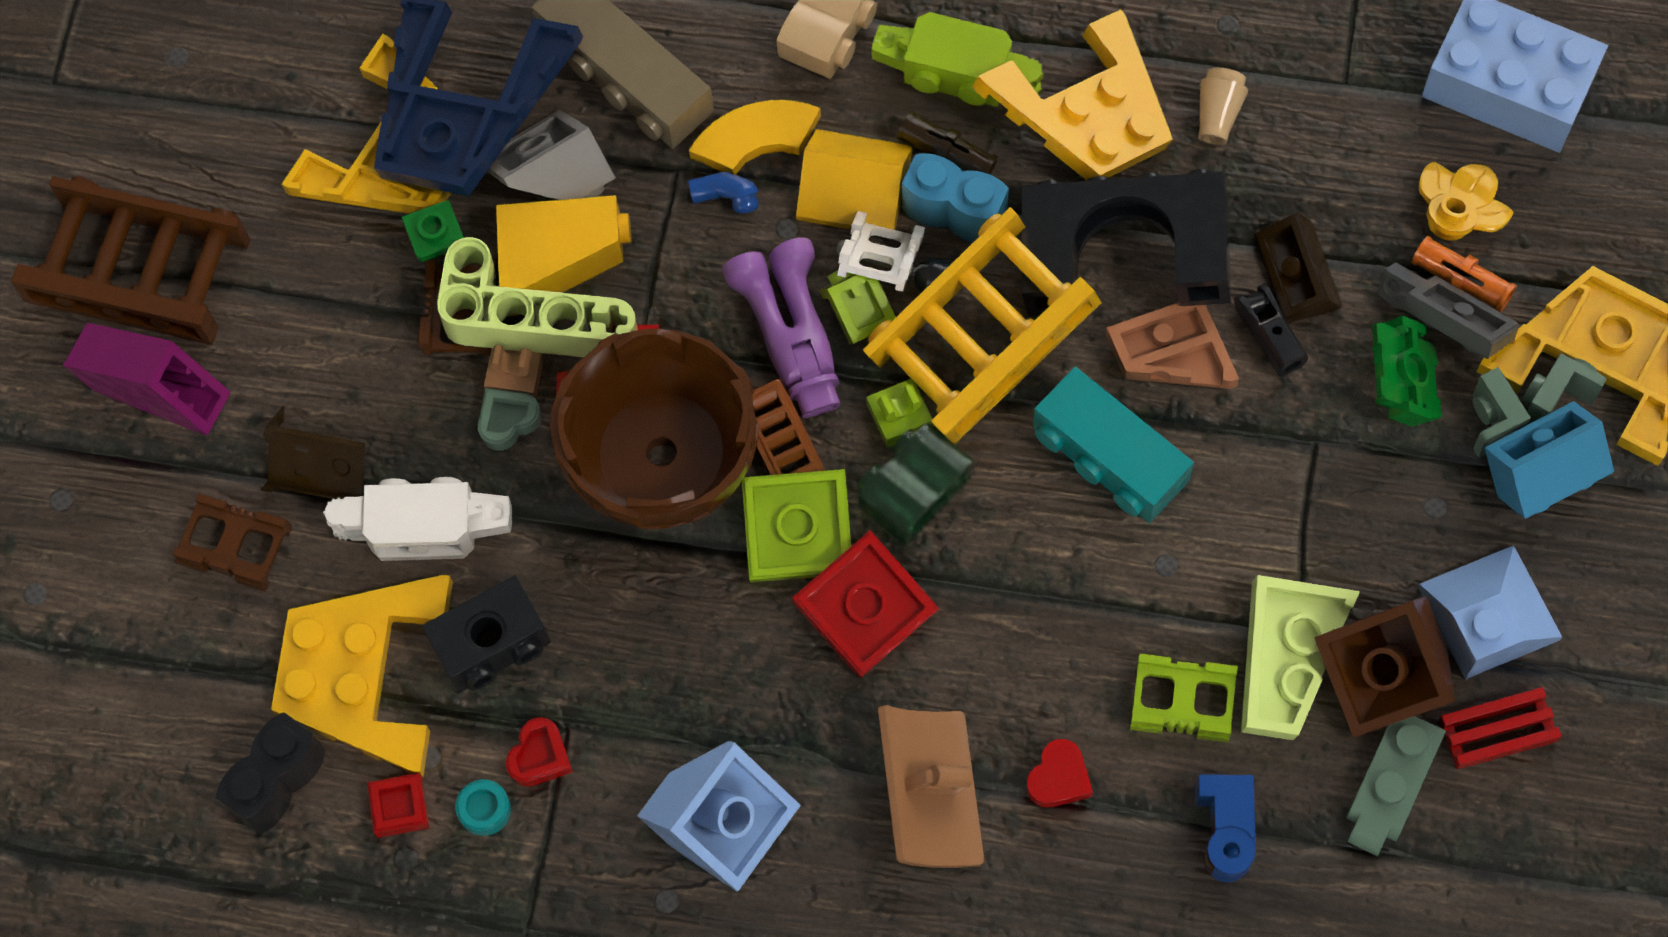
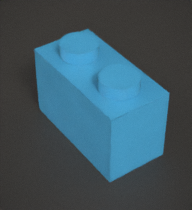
M1574 401L1484 448L1497 497L1524 519L1547 510L1551 505L1579 490L1589 488L1598 480L1614 473L1603 422Z

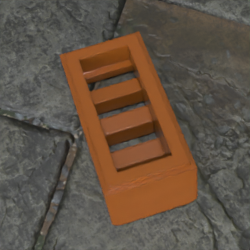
M776 379L753 390L755 416L778 406V408L756 418V421L759 423L756 452L768 475L782 474L780 468L805 457L808 464L788 474L826 471L781 380ZM786 421L787 427L766 437L763 436L762 431ZM796 440L797 446L773 456L772 450Z

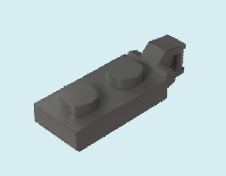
M1396 262L1384 270L1377 291L1380 297L1393 307H1399L1417 317L1427 327L1439 330L1458 341L1466 350L1488 359L1515 340L1519 329L1518 322L1438 276L1434 275L1426 280Z

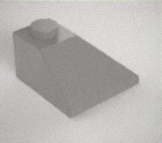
M560 109L512 137L487 171L507 187L557 200L597 197L605 190L604 185L615 179L589 127Z

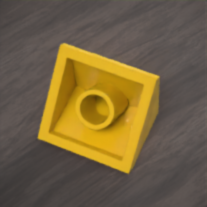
M816 129L804 149L796 220L851 230L857 211L867 213L865 223L895 230L902 201V182L909 169L913 146Z

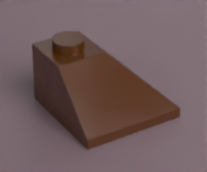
M1427 596L1314 637L1353 738L1455 701L1447 645Z

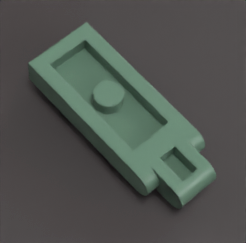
M1415 716L1387 726L1346 819L1356 823L1348 843L1378 856L1386 838L1397 841L1446 730Z

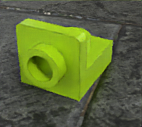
M837 270L827 276L830 285L819 290L822 298L829 300L849 344H855L869 337L879 324L886 320L892 322L896 318L877 279L847 272L846 277L838 276Z

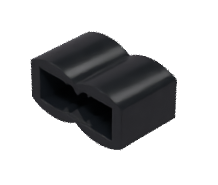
M283 712L268 721L259 731L252 744L250 755L239 760L227 771L218 786L216 799L230 815L258 835L263 834L275 826L283 817L291 802L292 793L308 784L317 774L323 763L326 750L313 732Z

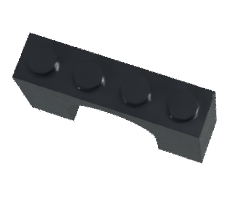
M1196 169L1187 174L1164 176L1158 173H1144L1136 178L1122 179L1096 176L1080 182L1062 183L1056 180H1044L1036 185L1022 186V222L1025 225V228L1022 230V243L1063 284L1069 282L1072 285L1078 279V264L1081 252L1087 241L1097 231L1116 222L1137 220L1159 227L1175 244V281L1180 306L1231 303L1228 194L1224 171L1212 172L1207 169ZM1022 272V296L1028 316L1041 315L1049 307L1047 305L1049 298Z

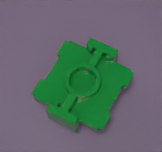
M1405 316L1372 325V352H1374L1377 394L1376 404L1389 408L1390 419L1411 427L1442 418L1441 399L1437 398L1435 366H1438L1437 347L1433 346V343L1420 338L1426 335V325Z

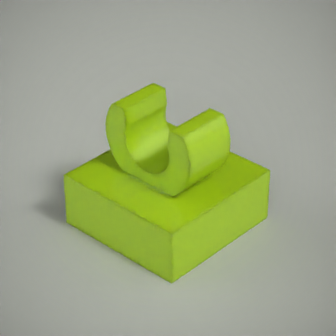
M912 379L866 397L867 407L887 448L934 428V424L931 422L933 418L916 383Z

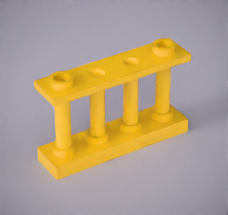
M1011 207L1002 215L997 213L991 216L979 229V237L892 322L886 320L872 331L868 338L869 344L863 349L879 368L892 358L937 405L936 412L938 414L931 422L954 445L1102 303L1095 290L1081 277L1072 285L1069 282L1063 284L1016 237L1025 228V225ZM1000 251L1049 298L1047 302L1049 307L1035 321L1032 318L1026 320L979 273ZM963 287L1012 334L1010 337L1012 343L998 356L995 354L989 356L943 309ZM927 322L975 370L973 373L975 379L961 392L959 390L952 392L906 344Z

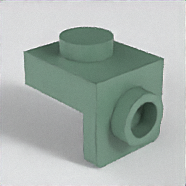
M1561 353L1548 376L1544 377L1537 373L1522 398L1523 401L1530 404L1527 413L1531 419L1528 424L1551 413L1564 391L1589 405H1593L1606 382V378L1599 374L1595 367L1587 361L1579 358L1571 359Z

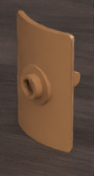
M889 705L880 706L878 714L897 861L906 865L931 868L982 866L984 863V853L964 713L962 711H914L895 708Z

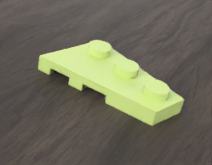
M1261 575L1255 577L1252 581L1241 724L1242 733L1286 740H1294L1300 734L1323 680L1322 675L1326 668L1314 637L1343 627L1360 591Z

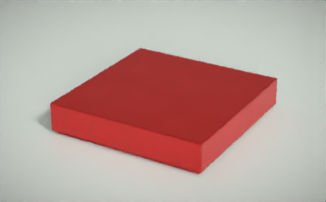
M871 530L791 598L792 603L859 679L939 610V607Z

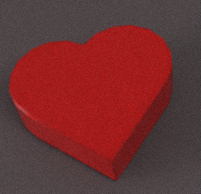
M543 717L527 721L519 734L520 744L514 746L506 757V770L512 781L520 786L529 787L573 773L561 734L555 723Z
M1056 739L1049 742L1041 755V764L1035 766L1027 778L1026 787L1030 800L1038 806L1047 808L1091 798L1093 790L1079 747L1067 739Z

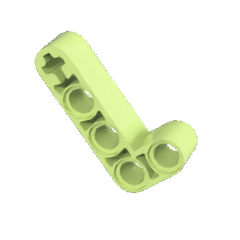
M473 237L461 238L455 241L447 250L437 305L444 331L454 343L484 348H494L495 345H501L504 350L521 351L522 348H525L534 353L585 357L601 340L615 334L611 333L613 326H617V334L638 330L635 312L631 305L621 299L496 286V270L488 246L480 239ZM477 263L482 265L474 273L466 274L460 272L469 264ZM462 309L474 310V313L467 319L457 320L452 318L456 312ZM512 314L525 316L521 322L515 325L502 323L507 316ZM562 319L575 321V324L566 330L553 328V325ZM588 322H590V327H591V331H590V332H589V330H588V324H587Z

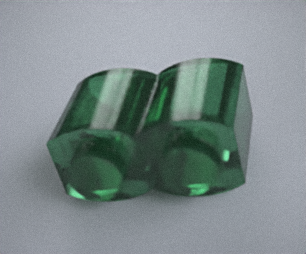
M928 422L917 431L912 428L907 430L893 448L894 458L883 467L879 464L872 466L858 484V488L861 490L859 493V508L904 545L911 542L929 524L937 512L965 486L974 473L975 460Z

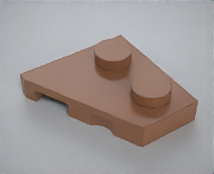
M1178 302L1106 328L1105 336L1124 379L1232 389L1238 385L1239 377L1206 305L1180 306Z

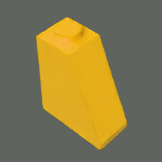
M616 195L496 205L499 287L562 293L622 263V244L631 243L629 213L620 214Z

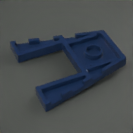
M401 0L400 4L404 9L401 27L396 28L394 40L397 54L394 72H389L387 90L390 93L387 113L382 115L374 169L382 179L470 196L581 43L583 35L578 26L533 18L499 101L421 86L452 11L445 1Z

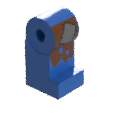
M1199 774L1195 783V806L1210 807L1211 839L1204 854L1205 868L1218 881L1227 883L1238 881L1250 869L1256 851L1254 775Z

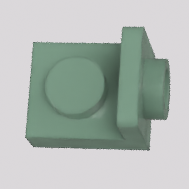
M1499 367L1480 376L1473 392L1472 402L1480 420L1485 425L1491 424L1492 426L1483 430L1477 438L1473 450L1478 458L1486 455L1484 449L1486 446L1527 426L1531 419Z

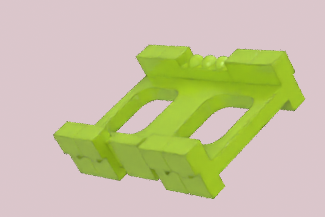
M1139 654L1130 730L1162 734L1163 727H1166L1168 732H1173L1176 729L1177 733L1181 734L1186 730L1188 735L1197 731L1196 739L1228 743L1232 728L1238 666L1206 662L1204 667H1199V664L1181 661H1177V664L1171 663V657ZM1146 677L1167 678L1173 681L1174 693L1171 708L1166 710L1149 708L1141 703L1142 685ZM1206 683L1221 685L1226 688V711L1223 716L1202 715L1195 711L1194 702L1197 685Z

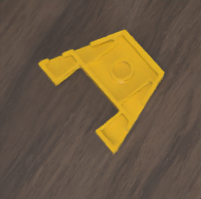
M1118 10L1090 23L1082 34L1107 70L1044 100L1040 98L1013 60L979 75L972 85L973 89L984 99L990 95L1007 108L1008 111L1005 116L1018 126L1027 124L1047 140L1043 146L1085 180L1096 176L1111 177L1165 150L1173 140L1128 20L1122 10Z
M382 34L360 66L363 78L386 89L389 72H394L397 54L394 41L390 37ZM426 76L424 77L421 86L438 89ZM381 123L350 169L347 170L305 149L281 184L285 193L294 197L408 214L446 201L451 194L450 192L380 178L374 169Z
M1592 266L1550 301L1542 312L1527 324H1523L1518 329L1513 342L1490 358L1484 357L1477 373L1483 375L1499 367L1513 391L1519 393L1541 352H1545L1556 359L1562 353L1571 359L1579 358L1587 361L1595 367L1599 374L1606 378L1605 384L1639 401L1616 445L1659 467L1667 453L1668 441H1666L1668 433V304Z
M450 575L434 576L288 609L271 707L275 716L284 712L314 733L354 747L376 760H383L400 767L406 773H420L424 777L430 737L428 726L377 721L392 623L425 624L449 611L453 585Z

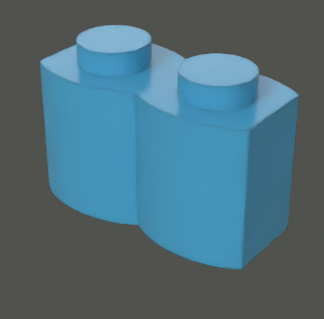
M927 153L915 154L902 182V210L908 217L922 225L935 228L948 227L961 239L973 243L979 237V229L991 216L997 213L1002 215L1008 209L1009 188L1001 180L990 174L971 170L961 171L957 165L944 157Z

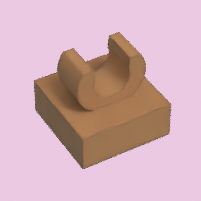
M495 345L494 348H491L484 389L492 388L523 392L532 395L536 399L545 353H534L525 348H522L521 351L504 350L501 345Z

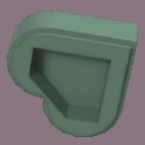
M485 388L478 421V432L483 444L489 449L495 451L508 449L517 441L519 435H527L539 427L542 413L537 400L532 395L523 392Z

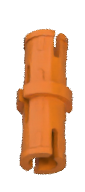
M1429 236L1422 241L1411 262L1413 265L1419 266L1500 313L1505 309L1517 288L1515 284L1509 283L1479 266V259L1468 255L1465 258L1437 243ZM1449 263L1450 265L1458 268L1459 270L1470 275L1471 277H1474L1475 279L1483 282L1484 285H1477L1476 283L1470 281L1464 276L1445 267L1444 264Z

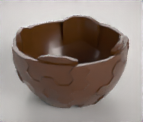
M643 329L623 334L615 333L601 340L592 351L573 366L566 378L561 381L550 416V431L556 460L568 483L589 506L612 520L643 529H665L697 521L723 504L735 492L750 469L759 433V423L756 421L754 391L751 381L745 370L735 364L711 341L678 330ZM659 445L671 446L677 452L675 459L665 466L652 464L648 460L649 453Z

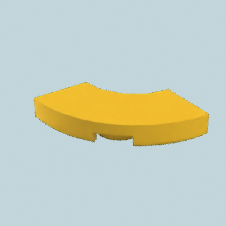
M768 100L734 109L714 121L700 134L689 149L690 159L721 172H729L736 175L745 163L763 154L785 152L800 156L821 117V108L798 101Z

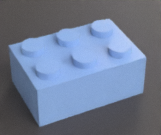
M1463 0L1431 67L1422 97L1560 153L1608 45L1497 0Z

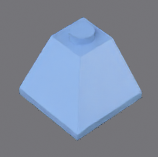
M1514 545L1422 582L1418 586L1422 596L1428 597L1441 633L1465 679L1553 644L1562 638Z
M727 741L670 772L637 816L672 848L738 892L801 805L736 743Z

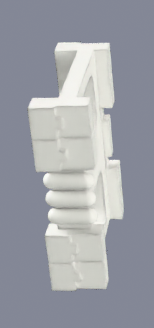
M857 211L851 227V239L845 240L839 255L838 276L846 277L847 272L896 284L895 290L903 292L913 262L922 243L925 227L915 225L913 233L909 234L865 223L867 213ZM877 235L901 242V245L898 248H892L869 241L870 236ZM868 258L892 265V269L890 271H881L865 267L860 264V260Z

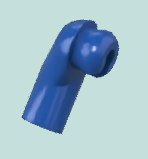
M721 172L688 180L693 204L725 197L732 199L733 209L738 214L755 211L759 206V200L756 197V193L759 190L755 183L735 174Z

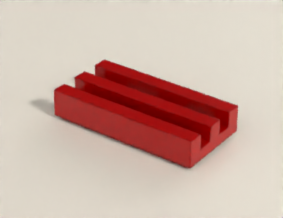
M1540 687L1441 715L1438 721L1441 729L1446 730L1444 737L1456 769H1463L1558 742L1562 735L1559 727H1555L1553 723L1554 714L1551 707L1546 705L1545 698L1547 696L1544 688ZM1529 706L1534 708L1533 712L1458 733L1455 731V727ZM1538 723L1542 731L1466 753L1463 752L1461 747L1463 744Z

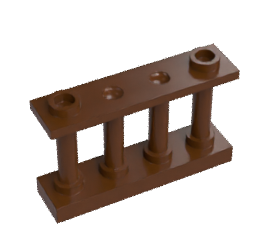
M52 176L49 186L62 207H65L44 264H38L36 268L17 264L11 282L24 301L213 345L219 327L204 301L225 244L248 249L250 238L240 218L234 213L220 208H212L209 212L99 187L95 182L83 177L75 176L68 180ZM85 212L112 218L91 274L85 275L84 278L66 275L63 269ZM136 223L158 228L138 284L131 286L130 289L113 286L110 279L131 224ZM178 233L205 239L185 296L178 297V300L161 297L157 290Z

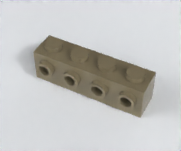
M538 0L531 7L534 18L579 27L583 39L568 59L570 67L583 80L588 81L591 78L602 87L603 95L616 109L622 111L626 108L633 114L640 129L650 139L656 141L660 138L670 148L674 149L714 112L711 87L609 0Z

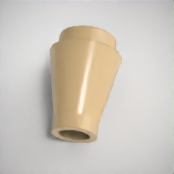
M1211 68L1207 71L1206 78L1200 81L1199 140L1213 145L1227 144L1229 132L1248 94V89L1245 87L1246 77L1240 72L1227 68Z

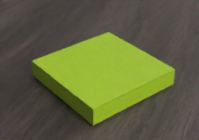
M845 469L743 478L742 490L750 583L817 577L851 547Z

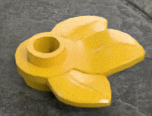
M1431 162L1424 168L1421 174L1418 190L1429 204L1426 213L1429 228L1439 238L1454 241L1463 238L1472 230L1495 232L1504 228L1513 215V210L1507 205L1494 200L1498 189V179L1492 169L1487 166L1470 164L1461 167L1454 174L1444 166Z

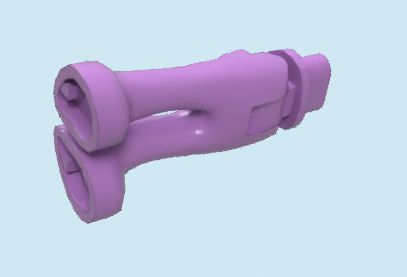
M799 237L779 244L769 255V265L790 311L794 323L793 328L787 327L777 306L773 287L770 283L767 264L760 252H747L735 256L723 265L721 271L729 287L747 299L760 326L770 360L777 375L788 389L787 393L791 401H797L802 417L810 418L833 411L840 407L841 403L835 387L839 385V379L834 374L831 346L807 287V275L814 263L815 251L810 239Z

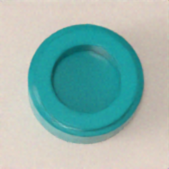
M481 779L467 784L460 791L456 799L455 810L459 821L467 831L478 836H489L499 832L507 824L511 815V803L505 790L498 783Z

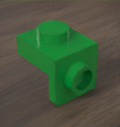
M449 199L402 216L416 257L420 262L446 254L448 248L455 241L464 238Z

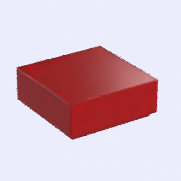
M420 773L367 782L373 831L377 838L430 828L424 782Z

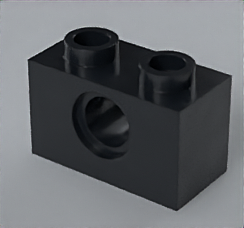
M516 575L422 625L458 694L466 689L475 691L487 686L497 677V672L513 663L523 665L534 660L543 652V647L551 643L545 626ZM497 630L502 633L500 640L493 646L481 647L477 645L478 638L486 631Z

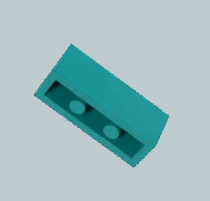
M1076 366L1034 409L1033 429H1035L1037 439L1050 451L1057 453L1060 450L1074 461L1076 471L1086 481L1094 485L1099 482L1112 492L1116 504L1132 517L1140 515L1150 524L1190 481L1194 461Z

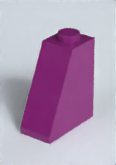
M86 323L63 364L67 370L93 391L207 436L231 393L173 341Z

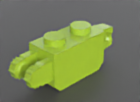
M928 12L917 18L914 29L879 25L871 48L872 59L903 71L904 83L912 85L918 91L928 94L940 92L959 97L962 101L971 105L980 106L987 104L998 107L999 102L990 95L984 99L973 89L972 85L979 75L1013 60L1037 94H1042V64H1039V60L1036 61L1034 58L1029 59L1028 56L1013 53L1012 41L1004 30Z

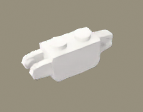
M438 477L431 480V483L410 484L406 480L396 478L380 481L379 485H364V496L344 497V499L339 497L338 499L332 498L331 502H327L328 505L325 511H323L327 524L332 528L335 538L338 537L339 540L344 539L345 541L347 539L351 541H366L371 551L381 561L464 559L474 549L475 538L510 533L512 527V505L509 496L474 493L471 491L468 482H461V480L452 477Z

